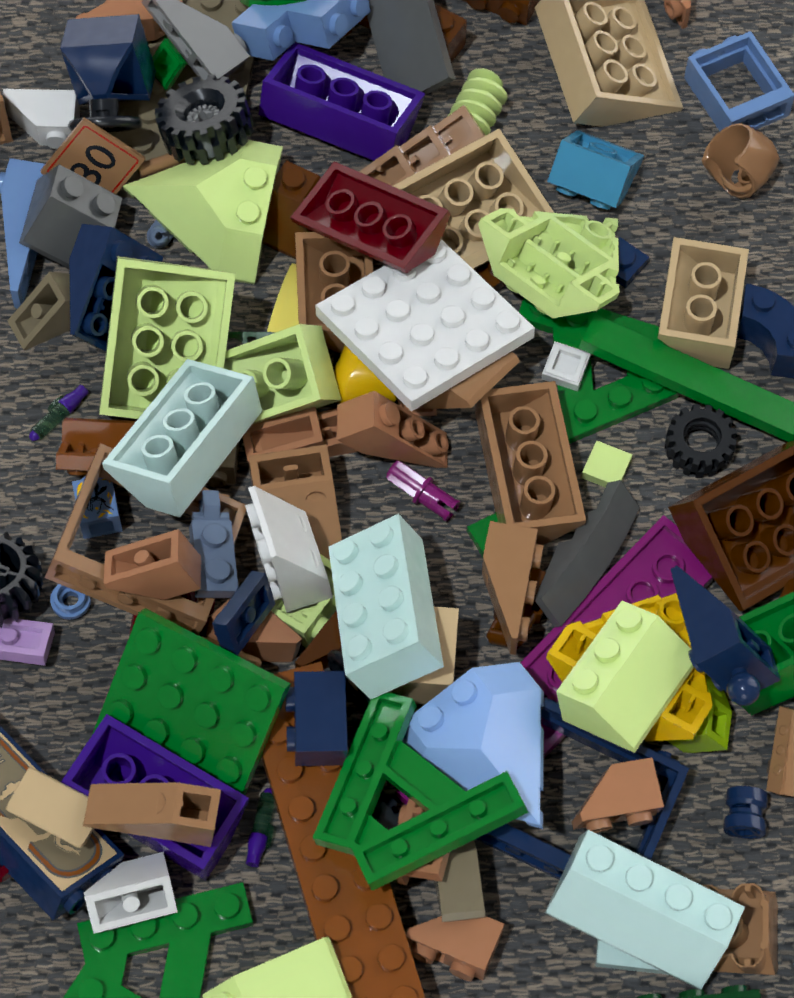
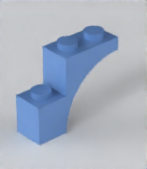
M306 0L286 5L252 4L231 23L234 33L238 34L245 42L249 56L274 61L294 42L327 49L331 48L371 11L369 0Z

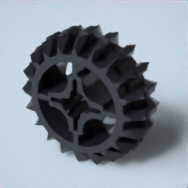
M8 532L0 536V627L2 628L5 619L9 618L17 622L19 612L30 613L31 603L38 602L39 591L42 590L43 585L41 562L38 560L32 545L26 546L21 537L12 540Z

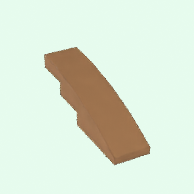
M463 105L435 126L430 125L403 145H396L359 172L393 186L484 137L485 134L468 108Z

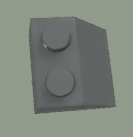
M59 164L37 180L19 243L69 268V258L81 225L90 224L115 228L123 198Z

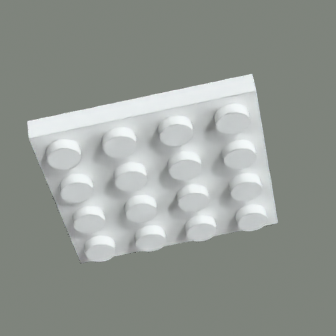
M442 239L435 255L408 273L386 264L315 305L316 316L411 412L533 339L535 327Z

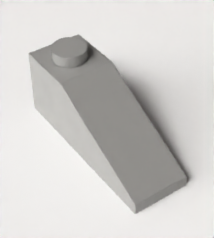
M143 0L141 2L196 75L201 77V81L207 80L208 75H216L217 80H220L222 76L228 77L242 67L250 57L247 53L245 42L238 34H233L224 24L179 0Z

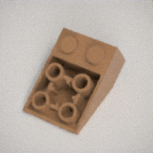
M327 444L248 456L252 486H256L305 511L319 553L330 560L328 547L341 541L342 536Z

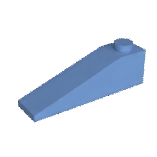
M9 158L6 172L0 173V194L10 292L14 307L18 309L25 301L38 254L20 244L19 241L36 182L43 176L40 170L45 164Z

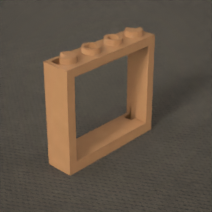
M100 443L44 578L136 616L138 612L146 608L199 635L207 622L215 598H197V601L193 602L184 597L176 596L161 600L107 589L104 585V564L70 551L98 478L100 477L122 486L104 470L102 462L111 453L113 448ZM206 487L202 488V490H210ZM202 490L184 513L192 516V512H199L198 502L202 498ZM219 493L220 512H229V521L232 522L233 541L235 543L246 512V504L229 498L230 495Z

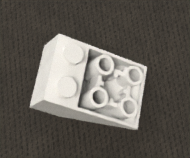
M256 486L249 487L252 503L245 505L274 601L282 598L286 612H290L333 598L329 579L306 512Z

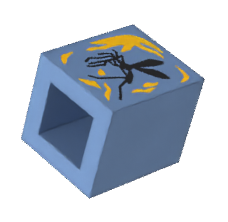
M86 476L81 480L72 481L75 501ZM100 477L80 523L83 539L122 532L113 483Z

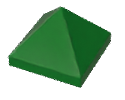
M164 38L152 59L156 69L155 77L165 90H170L187 62L169 38Z

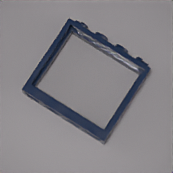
M545 697L544 706L541 707V724L621 763L653 757L657 779L664 783L661 788L664 808L655 816H652V822L646 824L635 849V853L651 860L689 768L671 758L672 753L661 750L655 752L643 746V742L636 752L633 753L562 720L559 702ZM504 824L476 839L559 880L571 856L508 824Z

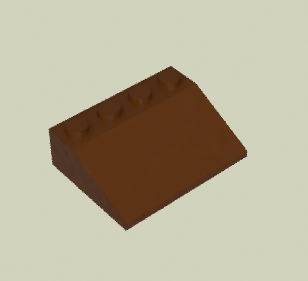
M794 440L784 443L668 507L685 544L739 611L749 608L785 587L787 581L794 577Z

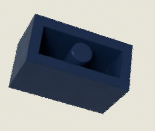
M345 671L294 672L293 687L289 688L285 698L286 712H294V726H286L287 752H295V766L343 765L348 751Z

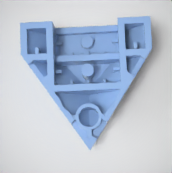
M520 662L471 668L413 714L402 742L465 791L507 771L528 813L516 819L525 821L529 826L543 829L540 791H543L544 729L541 727V707L544 706V692Z

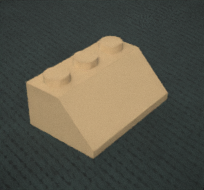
M674 237L658 339L667 346L711 366L729 369L736 344L749 249Z

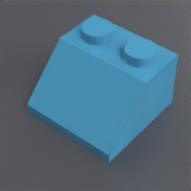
M577 130L561 140L547 182L557 185L555 189L560 193L569 196H576L577 193L591 198L589 202L592 205L609 210L611 206L616 208L623 202L645 155Z

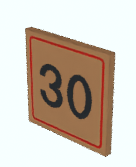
M83 117L43 166L40 173L45 175L60 164L106 190L117 194L145 161V156Z

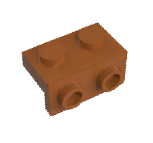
M65 418L62 422V443L56 453V469L67 470V473L71 475H86L100 443L114 449L136 421Z

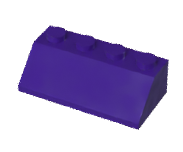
M294 42L262 82L258 115L375 161L396 145L401 146L407 142L424 101L425 93Z
M108 714L105 715L61 781V783L86 796H89L91 784L179 782L221 789L211 847L128 834L156 852H164L166 858L205 881L229 846L249 802L247 796Z

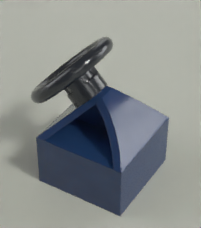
M140 15L68 19L60 49L79 105H89L90 117L85 118L106 132L139 129L142 126V120L139 117L118 116L119 102L150 100L156 76L155 65ZM83 118L69 121V130L73 131Z

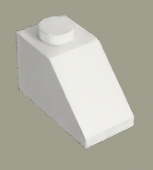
M3 89L7 115L41 146L58 149L72 132L68 128L69 121L80 117V106L74 90Z
M164 852L121 862L84 892L94 934L178 912Z

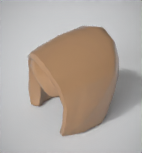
M739 123L723 128L713 137L705 149L702 163L724 190L736 198L745 199L751 197L768 181L776 169L780 157L773 142L763 133L748 125ZM739 170L738 182L734 184L731 177L734 171Z

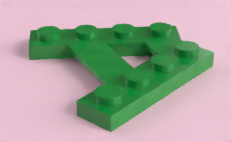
M523 298L518 311L535 329L553 334V344L556 341L579 349L581 340L594 314H597L666 345L658 339L659 326L602 308L597 311L551 318L539 312L535 305ZM591 359L578 391L557 385L569 444L678 399L679 393L626 370V377L593 390Z
M389 692L370 699L347 758L344 761L312 837L316 845L354 855L372 891L528 813L507 771L465 791L402 742L417 706L413 698ZM386 780L425 810L422 814L390 830L386 829L372 817Z
M241 882L176 898L177 913L95 934L93 933L90 920L77 923L85 965L63 998H141L122 986L127 957L167 947L169 948L159 998H200L211 936L253 926L244 883Z

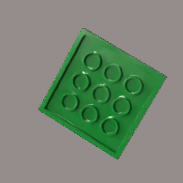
M145 608L138 612L94 731L105 715L108 714L246 796L291 683Z

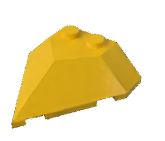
M677 593L663 598L656 595L632 603L634 606L658 615L692 649ZM615 609L602 613L601 618L584 624L578 621L566 625L546 656L562 683ZM695 668L692 669L645 737V741L692 740L713 707L711 692L707 690L705 672L699 673Z

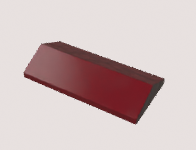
M334 161L290 218L300 226L408 273L435 255L451 214L445 208Z

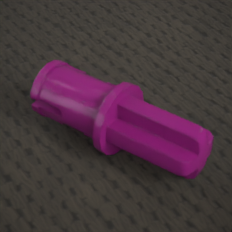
M396 461L389 468L386 475L387 480L413 498L412 502L415 505L421 503L445 522H448L454 514L441 505L442 503H445L455 511L458 510L461 501L453 498L433 484L434 479L432 477L426 479L402 461Z

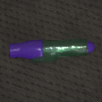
M80 384L75 390L55 399L48 407L49 412L30 429L29 439L31 441L42 440L68 414H71L79 406L82 399L89 394L88 390Z
M266 788L260 794L252 832L249 835L246 865L250 867H259L265 849H269L274 826L270 823L275 806L271 788Z

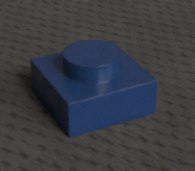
M619 237V273L616 277V282L626 288L648 264L649 256Z

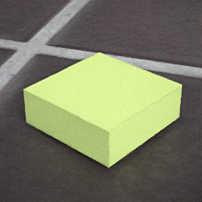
M596 441L582 471L581 478L605 488L608 482L622 481L633 454Z

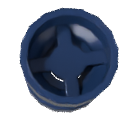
M751 786L728 788L725 803L729 807V814L724 818V833L731 837L746 839L764 837L766 821L762 815L763 811L767 808L768 793L760 788Z

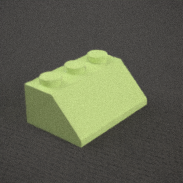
M621 601L556 691L562 720L635 753L694 668L688 654L691 648L658 615Z

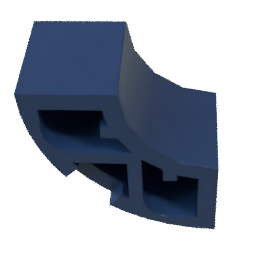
M746 283L742 295L737 338L750 341L763 351L769 361L772 376L794 378V306L785 298L769 289Z

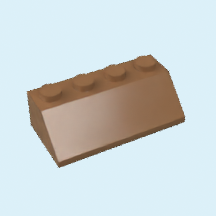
M555 381L489 390L476 403L475 416L498 522L538 529L537 544L545 545L586 524L585 512Z

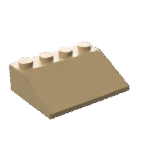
M540 0L535 6V11L573 123L604 127L677 112L683 109L645 0Z
M500 129L489 133L393 185V187L449 210L451 216L441 239L474 270L489 262L478 226L482 217L500 208L514 209L519 216L532 217L534 211L554 213Z

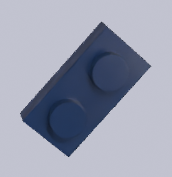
M251 571L212 623L220 647L237 656L275 606L266 573Z

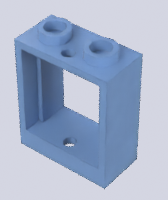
M751 31L740 36H731L721 44L709 49L697 50L688 57L684 78L719 131L732 124L739 123L757 130L790 115L794 93ZM743 62L764 92V95L729 109L707 76Z

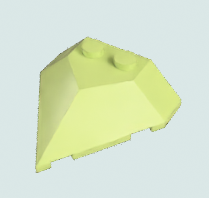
M248 140L244 146L238 144V151L233 155L229 152L224 153V159L216 161L214 157L209 158L208 164H201L200 160L196 159L194 164H186L185 162L123 185V189L130 196L140 201L149 210V214L186 249L196 254L208 266V269L236 273L235 282L255 285L275 178L279 171L283 146Z
M500 208L480 219L478 226L494 276L505 283L509 290L520 294L535 305L539 312L551 318L597 311L617 299L619 295V284H616V277L619 273V247L615 232L618 228V219L605 218L604 222L601 223L593 220L589 221L588 217L584 215L534 211L532 217L519 216L514 209Z

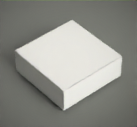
M555 341L541 379L548 382L555 381L557 385L578 391L591 354Z

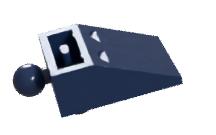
M679 566L671 568L672 578L692 647L688 654L694 668L699 673L705 672L719 691L725 690L729 699L739 706L753 704L758 699L762 689L780 681L771 647L730 608Z

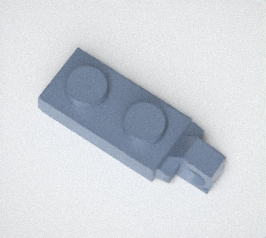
M202 490V498L198 502L199 512H192V520L189 526L190 543L201 556V589L195 591V597L232 598L238 588L232 522L229 521V512H220L221 505L218 490Z

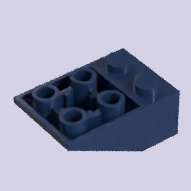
M82 224L69 258L70 334L106 353L117 256L162 262L164 257L113 227Z

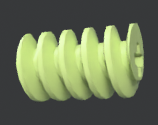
M483 68L472 70L456 99V103L453 104L450 114L465 105L485 136L491 132L490 127L494 126L497 120L496 116L500 114L502 105L505 104L508 98L507 92L502 87V80L491 70Z

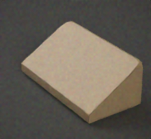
M29 767L5 808L8 812L78 848H82L88 842L94 828L83 827L88 796L32 767Z

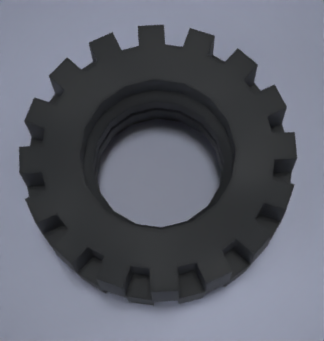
M695 404L692 405L691 411L685 407L680 410L679 415H674L667 430L665 449H667L666 456L668 460H673L672 466L676 470L681 467L684 469V475L689 476L692 472L696 473V478H703L704 474L712 477L716 475L718 470L722 472L726 469L735 451L737 431L736 428H732L733 421L730 417L723 418L724 411L718 409L716 412H713L712 406L707 404L705 409H700V405ZM691 431H704L714 437L717 446L715 449L707 452L696 451L688 446L684 437Z

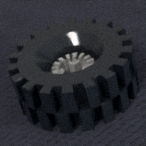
M208 75L207 80L202 81L200 76L192 78L193 83L186 84L183 81L178 84V90L175 91L172 88L166 92L167 99L161 98L158 102L159 108H155V120L167 153L169 155L173 154L174 159L179 162L185 158L186 164H194L196 159H199L201 164H208L209 158L215 157L216 161L224 159V153L229 152L231 155L238 151L237 145L244 146L248 142L247 136H252V126L254 125L243 87L240 88L239 83L235 80L230 83L229 77L222 76L220 80H217L216 75Z

